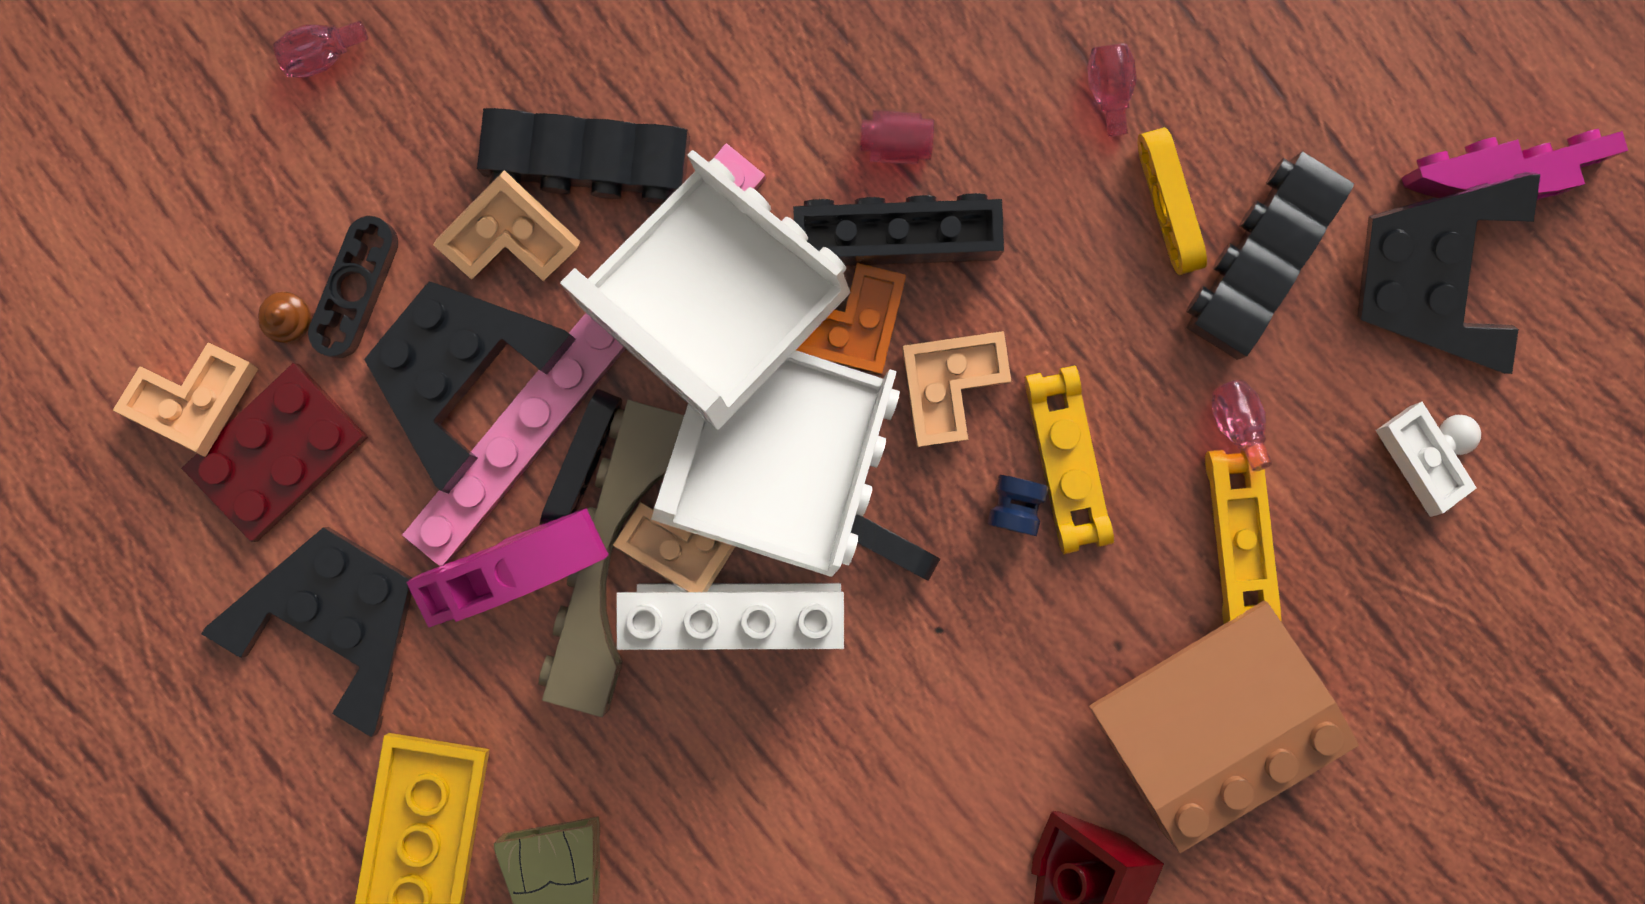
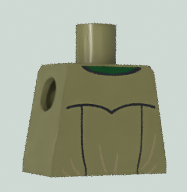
M599 816L503 833L494 843L495 854L513 904H597L599 902Z

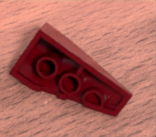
M1051 811L1033 855L1031 874L1037 875L1034 904H1147L1164 863L1125 835L1059 811Z

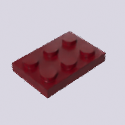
M292 363L222 429L206 457L196 454L181 469L250 542H258L363 443L368 436L299 364Z

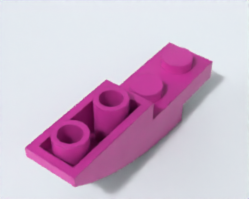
M1599 129L1572 136L1567 139L1568 147L1554 151L1550 142L1522 151L1518 139L1498 145L1496 137H1491L1465 146V155L1450 159L1448 151H1442L1418 159L1416 161L1418 169L1403 176L1401 179L1405 188L1428 196L1442 198L1467 191V188L1510 179L1514 177L1513 175L1535 172L1541 174L1537 200L1561 195L1585 185L1580 168L1611 159L1627 152L1628 147L1623 131L1601 137Z
M587 508L508 537L485 550L418 574L406 583L429 628L452 619L457 622L512 601L605 559L609 554Z

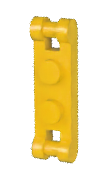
M1076 366L1060 368L1059 374L1042 377L1041 373L1026 375L1024 380L1046 486L1049 487L1048 495L1062 553L1079 551V546L1096 543L1098 547L1114 544L1113 528L1107 514L1082 398L1081 381ZM1063 394L1066 408L1049 412L1047 397ZM1087 508L1090 523L1074 526L1071 511Z
M1259 446L1243 447L1240 453L1226 454L1224 450L1207 451L1205 466L1208 479L1210 480L1223 595V623L1225 624L1255 606H1244L1243 592L1258 590L1259 600L1257 604L1262 601L1268 602L1281 621V607L1262 451ZM1243 473L1246 488L1231 489L1229 474Z

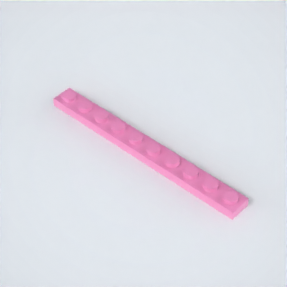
M727 143L714 157L732 173L735 178L733 183L743 191H746L749 187L757 190L766 179L764 173ZM585 313L569 332L576 340L550 372L546 375L538 370L471 452L478 459L450 493L439 490L402 534V536L439 566L445 565L453 559L626 349L588 314Z

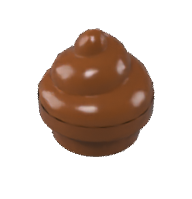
M289 292L273 293L263 301L259 308V327L264 335L273 341L292 343L301 339L307 333L311 323V312L307 303L301 297Z

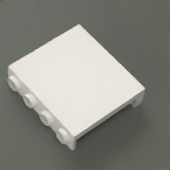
M692 150L687 156L695 172L588 279L574 268L560 284L577 306L719 430L851 292L843 274L846 266L837 255L826 247H823L820 251L815 249L807 242V234L795 221L789 217H785L782 221L769 212L771 206L760 193L751 187L743 191L733 183L735 181L734 176L719 160L713 158L710 162H707Z
M795 350L719 430L688 404L651 520L832 577L841 567V564L850 565L855 553L858 535L851 533L855 515L863 516L865 514L871 497L872 486L865 484L869 466L878 467L885 448L886 438L878 435L883 418L891 420L898 402L900 391L892 389L897 371L889 369L882 379Z
M673 583L637 584V592H617V650L844 649V592H841V583H712L707 592H686Z

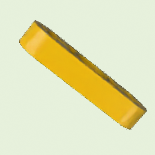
M1165 127L1139 134L1137 140L1139 157L1172 266L1178 275L1204 269L1207 266L1206 249L1172 136Z

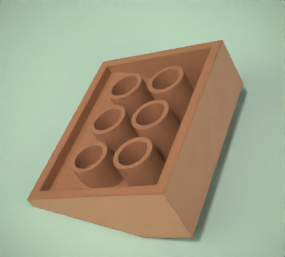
M1266 601L1260 602L1245 611V613L1225 623L1089 705L1159 829L1180 854L1359 746L1337 703Z

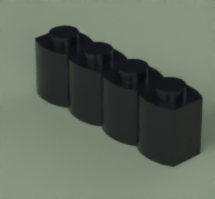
M483 108L477 170L484 177L490 178L489 184L505 170L518 184L521 182L540 183V190L549 193L570 194L571 187L591 188L592 196L599 198L620 199L622 192L642 193L641 200L645 202L663 204L686 181L690 135L688 129L668 125L635 124L609 119H584L560 114H534L511 109Z
M1303 151L1290 161L1285 158L1281 159L1266 182L1268 186L1272 187L1266 201L1263 204L1255 201L1247 211L1239 227L1246 230L1237 247L1231 243L1227 245L1213 266V270L1219 273L1210 290L1202 286L1186 310L1187 313L1192 315L1186 328L1236 360L1247 357L1268 326L1274 312L1290 291L1301 269L1313 254L1327 227L1341 209L1354 186L1353 182Z

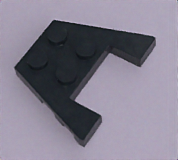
M1524 172L1513 175V178L1496 183L1481 184L1467 188V191L1438 199L1431 198L1369 216L1357 317L1367 323L1504 374H1512L1519 329L1513 325L1464 323L1476 226L1478 220L1534 222L1541 174Z
M429 281L364 360L434 485L440 491L449 494L478 459L441 426L451 411L507 344L547 375L576 339L564 329Z
M323 527L208 624L201 634L242 658L248 656L272 615L277 616L359 666L358 672L332 714L366 735L373 737L379 732L383 721V716H381L386 693L390 690L393 672L391 671L397 645L401 643L412 595L406 582L412 579V577L330 527Z

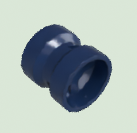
M999 475L995 489L999 498L997 506L990 509L987 524L1037 536L1040 525L1037 511L1039 505L1045 502L1049 487L1020 478ZM1011 499L1024 502L1026 506L1012 504Z

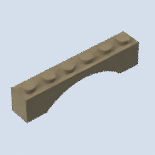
M627 400L625 410L617 408L614 414L609 438L616 439L611 459L603 458L598 469L595 487L601 488L602 491L597 508H588L590 517L609 556L568 576L567 586L574 587L569 607H560L554 623L553 635L560 637L555 656H546L540 672L538 685L546 687L542 701L603 717L609 711L623 663L612 637L607 614L606 581L611 554L614 548L613 544L636 504L658 481L664 478L684 415Z

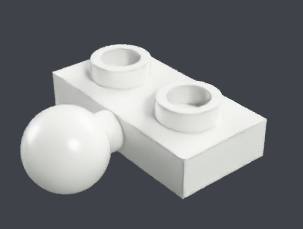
M1419 402L1409 406L1375 430L1430 517L1445 513L1477 488L1456 456L1470 453L1480 443L1481 429L1478 423L1471 417L1453 415L1444 420L1439 428L1424 403Z

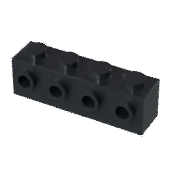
M963 194L957 196L956 201H936L935 196L919 195L908 197L906 202L885 203V199L880 197H865L856 199L855 204L834 205V200L812 199L804 201V206H793L794 221L807 234V242L818 251L823 247L828 248L838 256L845 266H855L857 263L884 265L996 261L1004 252L1002 199H988L986 194Z

